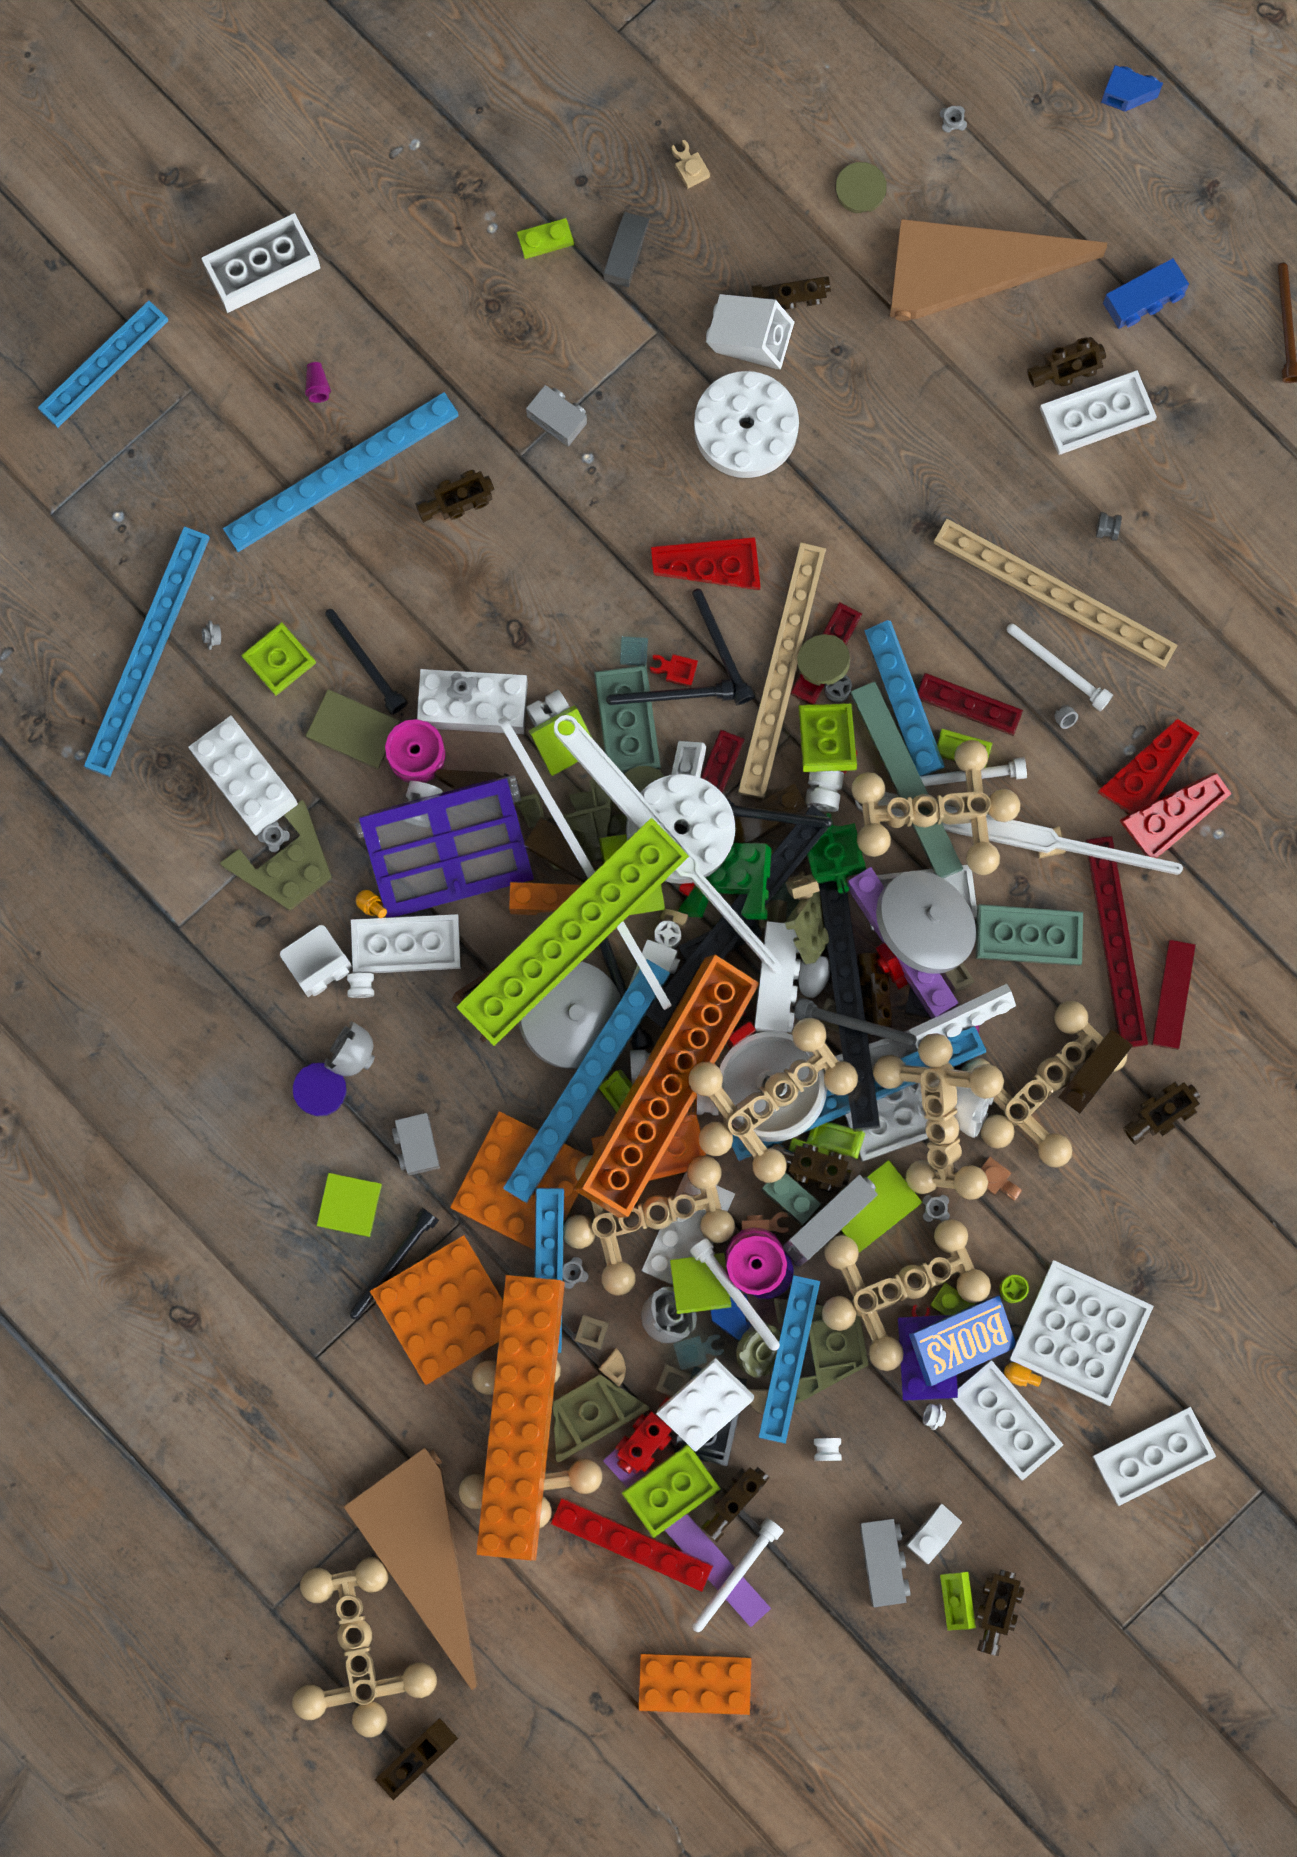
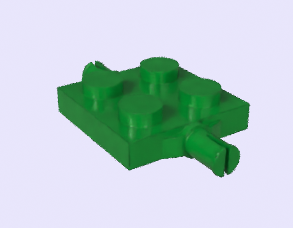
M826 813L827 817L831 818L832 820V815L830 813ZM832 823V826L825 831L808 853L812 875L817 880V883L836 880L839 893H843L842 884L844 885L845 893L849 891L847 877L860 874L866 870L863 853L857 843L858 833L855 823L843 826L833 825Z

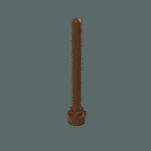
M1282 262L1278 265L1286 364H1284L1282 369V381L1285 383H1296L1297 360L1288 265Z

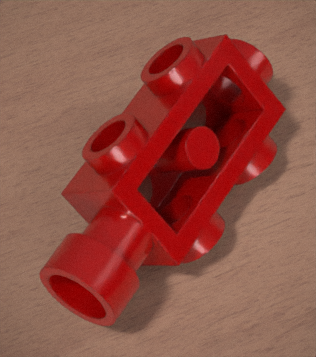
M665 1398L663 1402L659 1405V1408L663 1404H665L669 1399ZM650 1412L647 1417L642 1414L632 1426L636 1430L630 1438L625 1435L615 1447L619 1451L615 1456L619 1460L617 1465L627 1474H630L631 1471L637 1474L640 1469L646 1472L655 1460L651 1457L657 1448L662 1451L672 1439L668 1435L672 1428L653 1412ZM650 1426L657 1427L658 1434L656 1436H652L649 1433ZM632 1448H639L641 1456L634 1457L631 1453Z

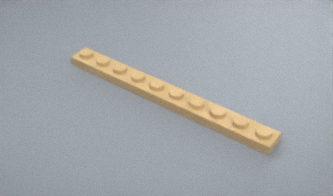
M946 519L934 540L935 545L1163 670L1178 646L949 519Z
M800 543L738 791L740 795L761 800L765 798L798 665L797 657L803 644L826 548Z

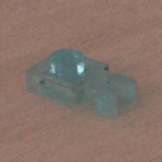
M712 1335L705 1343H701L700 1336L674 1343L673 1346L681 1371L707 1363L706 1354L713 1356L723 1354L724 1349L713 1350L711 1347L712 1341L720 1339V1336Z

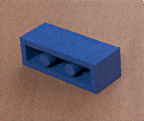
M1174 258L1107 293L1103 305L1118 329L1125 325L1131 327L1141 320L1140 317L1145 314L1153 315L1163 308L1162 305L1170 301L1176 303L1185 296L1189 283Z

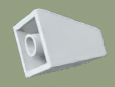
M720 294L718 303L715 304L713 309V320L706 333V342L716 353L781 370L794 321L776 300Z

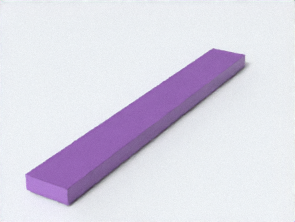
M617 1449L603 1460L627 1488L649 1473L648 1469L646 1472L640 1469L637 1474L633 1471L630 1474L624 1472L617 1465L619 1461L615 1457L619 1452ZM686 1514L665 1529V1531L684 1552L714 1565L708 1580L719 1590L735 1567L689 1515ZM744 1577L740 1579L726 1598L729 1604L750 1627L771 1609Z

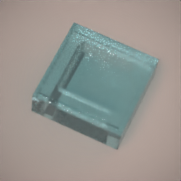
M622 637L620 665H647L648 638Z

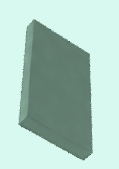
M647 666L594 672L605 754L623 774L638 766H651L655 769H661L652 702L609 705L606 702L608 695L650 691Z
M980 904L977 906L976 959L1082 965L1083 912Z

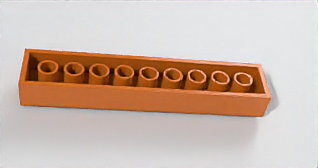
M717 955L704 959L573 1190L618 1218L629 1217L697 1096L689 1085L691 1070L701 1062L715 1064L760 984L759 982Z
M506 1275L476 1555L530 1561L536 1560L565 1287V1282L561 1280Z

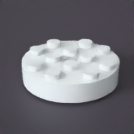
M751 371L731 373L712 383L702 394L697 404L694 418L695 439L704 458L717 470L740 478L762 476L782 465L794 449L799 428L798 410L788 390L774 378ZM750 419V423L753 425L751 428L745 429L740 426V423L748 422Z
M675 774L655 780L640 792L699 860V871L704 877L709 876L721 866L734 841L735 820L729 802L714 785L696 776ZM627 819L626 826L628 841L638 831L629 819ZM675 824H682L688 827L687 833L678 834L674 830ZM675 871L665 880L666 882L677 884L693 882L691 879L680 878Z
M766 1031L753 1034L733 1047L722 1061L720 1066L723 1074L722 1088L736 1106L750 1094L760 1092L759 1088L765 1087L766 1081L770 1076L784 1072L783 1070L786 1068L789 1070L790 1065L796 1060L803 1059L807 1061L813 1056V1053L804 1052L796 1047L792 1035L788 1033ZM807 1066L801 1067L797 1073L798 1079L803 1080L808 1077L809 1068ZM823 1069L818 1072L817 1080L813 1085L803 1087L804 1091L798 1092L797 1098L792 1104L779 1107L778 1111L774 1109L773 1114L767 1120L753 1129L761 1141L778 1142L791 1139L803 1133L816 1121L823 1109L827 1094ZM786 1083L778 1085L775 1090L777 1096H783L787 1092ZM761 1099L755 1102L753 1107L756 1113L762 1112L765 1109V1100ZM737 1116L732 1120V1125L736 1129L741 1128L744 1123L743 1116Z

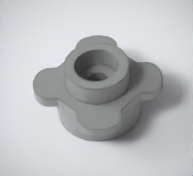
M951 106L940 111V117L943 119L942 130L949 133L955 129L960 131L966 129L967 122L964 120L965 110L963 107Z
M211 620L208 621L206 627L202 628L203 643H207L208 650H212L214 645L221 644L219 624H212Z
M454 673L451 676L452 683L447 689V695L450 698L455 697L463 702L471 701L473 688L477 685L476 679L474 677L466 678L460 673ZM460 685L464 686L463 690L459 689Z
M277 821L266 826L263 832L258 834V840L269 846L271 852H278L280 845L290 839L289 832L283 831ZM273 834L276 835V838H275V839H272V838H271V836H272Z
M927 1195L923 1198L922 1202L925 1205L923 1219L925 1221H944L949 1219L950 1214L947 1212L949 1198L946 1195H941L940 1197ZM934 1206H938V1211H934Z
M574 1257L570 1262L563 1264V1279L566 1288L571 1289L574 1287V1284L588 1280L589 1275L583 1270L582 1260L579 1257ZM574 1270L575 1275H571L570 1271Z

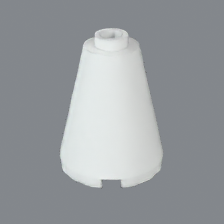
M919 1083L916 1094L920 1095L919 1101L922 1103L921 1083ZM956 1087L957 1104L955 1109H957V1114L954 1117L958 1120L959 1130L974 1138L979 1134L989 1114L987 1109L989 1104L992 1105L994 1097L983 1099L976 1096L971 1088Z

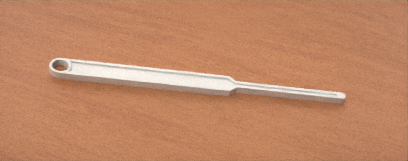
M569 715L559 717L554 724L556 737L638 830L652 817L689 855L675 870L676 874L680 878L691 879L773 973H779L782 965L701 874L697 857L576 719ZM561 721H570L574 725L575 730L571 735L565 736L559 733L557 726Z
M506 716L499 719L498 722L589 879L595 873L593 867ZM624 921L617 926L619 933L661 1006L666 1010L672 1006Z
M885 792L882 800L878 802V806L888 805L898 795ZM855 800L857 809L863 813L862 806ZM944 806L945 810L949 813L957 812L955 807ZM898 808L891 810L893 815L897 817L904 816L903 811ZM988 814L986 815L989 841L1048 853L1057 848L1179 875L1183 870L1180 863L1058 837L1052 828L1015 820L1004 823L994 820ZM942 822L947 832L973 837L971 823L950 825Z

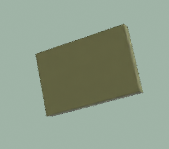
M328 689L306 734V738L379 770L386 755L385 745L387 737L393 728L401 722Z

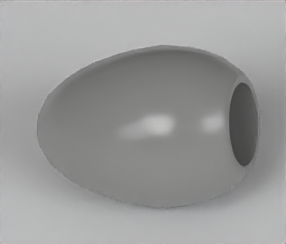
M820 955L816 963L806 965L803 960L801 961L798 983L804 996L814 998L825 988L831 974L828 957Z

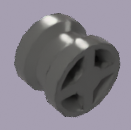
M1100 512L1096 538H1103L1105 536L1109 537L1112 541H1117L1122 516L1115 515L1112 517L1108 516L1105 512Z
M845 675L834 684H826L824 691L828 700L834 703H841L847 700L852 688L851 680Z

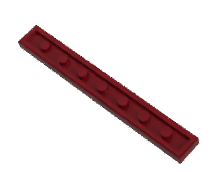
M1113 836L1086 839L1085 843L1115 849ZM1088 856L1117 1033L1133 1045L1132 1048L1147 1046L1148 1041L1118 865L1115 861Z

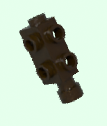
M829 276L763 287L762 284L751 286L753 298L776 300L784 310L797 308V302L806 301L807 306L822 304V298H827L826 292H831ZM809 282L816 283L817 288L814 292H810L807 289ZM789 286L791 288L790 295L784 296L781 292L782 287Z
M1092 337L1080 338L1073 344L1065 347H1056L1051 352L1043 354L1045 365L1040 367L1035 365L1027 368V375L1033 388L1044 385L1047 380H1051L1055 385L1068 386L1073 383V379L1076 377H1092L1096 375L1097 369L1103 368L1102 360L1106 359V352L1103 345L1098 344Z
M469 470L461 474V479L451 483L450 480H445L437 484V489L433 491V499L428 501L424 499L415 503L422 522L433 519L432 516L438 513L442 514L444 520L449 518L455 520L462 517L465 511L472 508L478 510L486 507L489 501L492 500L491 491L495 490L489 475L484 477L481 471L476 473L475 470ZM474 490H478L480 492L479 494L474 496L470 495L471 492ZM450 500H453V501L456 502L455 504H453V505H451V506H447V505H446L447 502L450 501Z
M878 953L858 954V966L861 967L862 975L859 978L865 1020L892 1028L889 975L877 973Z
M1175 1081L1162 1090L1165 1094L1163 1097L1156 1100L1153 1096L1140 1106L1143 1110L1137 1114L1140 1119L1135 1123L1131 1121L1123 1127L1129 1140L1136 1145L1144 1140V1136L1149 1132L1152 1136L1157 1133L1164 1136L1176 1128L1173 1122L1179 1118L1186 1121L1196 1114L1195 1107L1200 1104L1197 1100L1200 1098V1095L1192 1084L1187 1086L1185 1082L1178 1085ZM1175 1098H1179L1182 1101L1180 1108L1175 1107L1173 1104ZM1153 1113H1157L1160 1116V1122L1155 1123L1151 1119Z
M803 1143L802 1147L797 1145L795 1152L785 1149L784 1145L774 1144L773 1149L778 1150L784 1155L786 1166L790 1167L788 1174L793 1175L792 1179L794 1181L807 1185L810 1180L819 1183V1189L833 1193L834 1189L840 1190L842 1184L847 1186L852 1170L847 1169L849 1162L844 1161L845 1156L835 1152H829L826 1155L818 1152V1147ZM803 1158L811 1160L809 1167L802 1166L801 1160ZM829 1166L836 1167L837 1174L834 1176L829 1175L827 1168Z
M749 1467L747 1471L741 1468L731 1479L735 1483L728 1492L723 1489L713 1500L717 1504L713 1508L717 1513L711 1520L707 1519L701 1528L718 1542L724 1535L723 1531L759 1492L770 1477L759 1467L755 1470ZM750 1481L756 1485L754 1492H749L746 1489V1485ZM731 1502L736 1503L738 1506L735 1513L728 1511V1505Z
M1000 1569L999 1575L992 1573L991 1578L986 1577L982 1592L986 1594L984 1605H979L976 1614V1621L980 1622L978 1627L985 1629L983 1639H979L977 1651L999 1656L1001 1634L1008 1635L1009 1630L1014 1631L1018 1615L1013 1614L1015 1604H1021L1025 1589L1020 1587L1021 1581L1015 1579L1016 1573ZM1000 1585H1005L1007 1588V1592L1003 1596L997 1592V1588ZM993 1612H998L1000 1615V1620L996 1623H993L990 1619Z

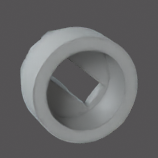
M1062 705L1059 711H1055V720L1063 729L1073 726L1078 719L1077 712L1068 705Z

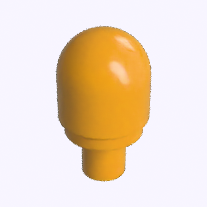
M362 890L357 894L356 905L365 914L370 916L376 915L379 918L385 917L387 910L382 907L383 903L380 897L370 890Z
M1010 1362L1005 1366L1004 1375L1012 1384L1026 1387L1027 1383L1037 1387L1040 1386L1042 1377L1031 1373V1369L1015 1362Z

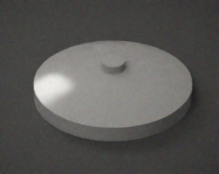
M909 871L895 877L880 893L876 908L880 933L889 949L908 966L925 973H945L959 966L972 952L976 939V926L972 911L962 894L945 879L925 871Z
M580 962L518 1023L521 1035L530 1050L544 1062L559 1068H579L621 1001V997L614 983L604 972L593 965Z

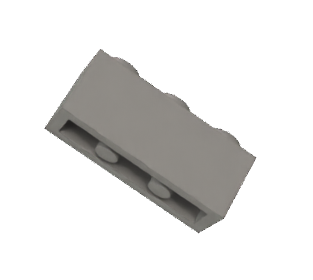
M894 1519L859 1523L872 1607L907 1603L906 1596H910L908 1579L903 1580L902 1568H906L904 1551L899 1552L897 1541L902 1540L900 1524H895Z

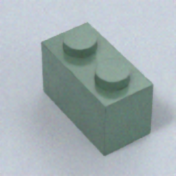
M786 1173L780 1180L766 1183L761 1190L762 1193L801 1227L821 1205Z

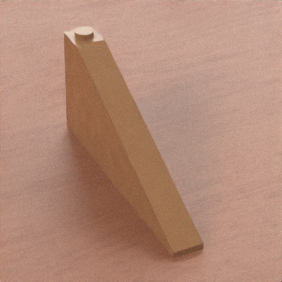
M901 219L889 317H895L899 321L918 319L1102 258L1107 249V242Z
M423 1448L345 1505L344 1508L468 1686L473 1690L478 1684L443 1472L439 1467L443 1462L434 1449L429 1452L427 1448Z

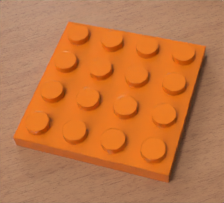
M499 1111L450 1208L535 1251L536 1190L528 1203H525L504 1190L503 1187L539 1131ZM566 1144L563 1145L537 1187L564 1188L563 1224L579 1195L578 1192L573 1190L578 1182L575 1177V1168L583 1157L588 1156Z
M465 1235L370 1291L425 1386L499 1342L503 1300Z

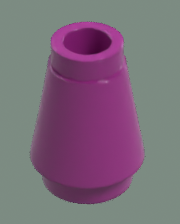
M311 362L306 366L305 395L309 398L310 402H325L329 399V394L331 393L322 364L320 362Z

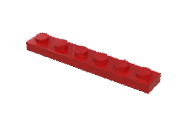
M561 1498L551 1522L556 1527L701 1592L714 1566L565 1498Z

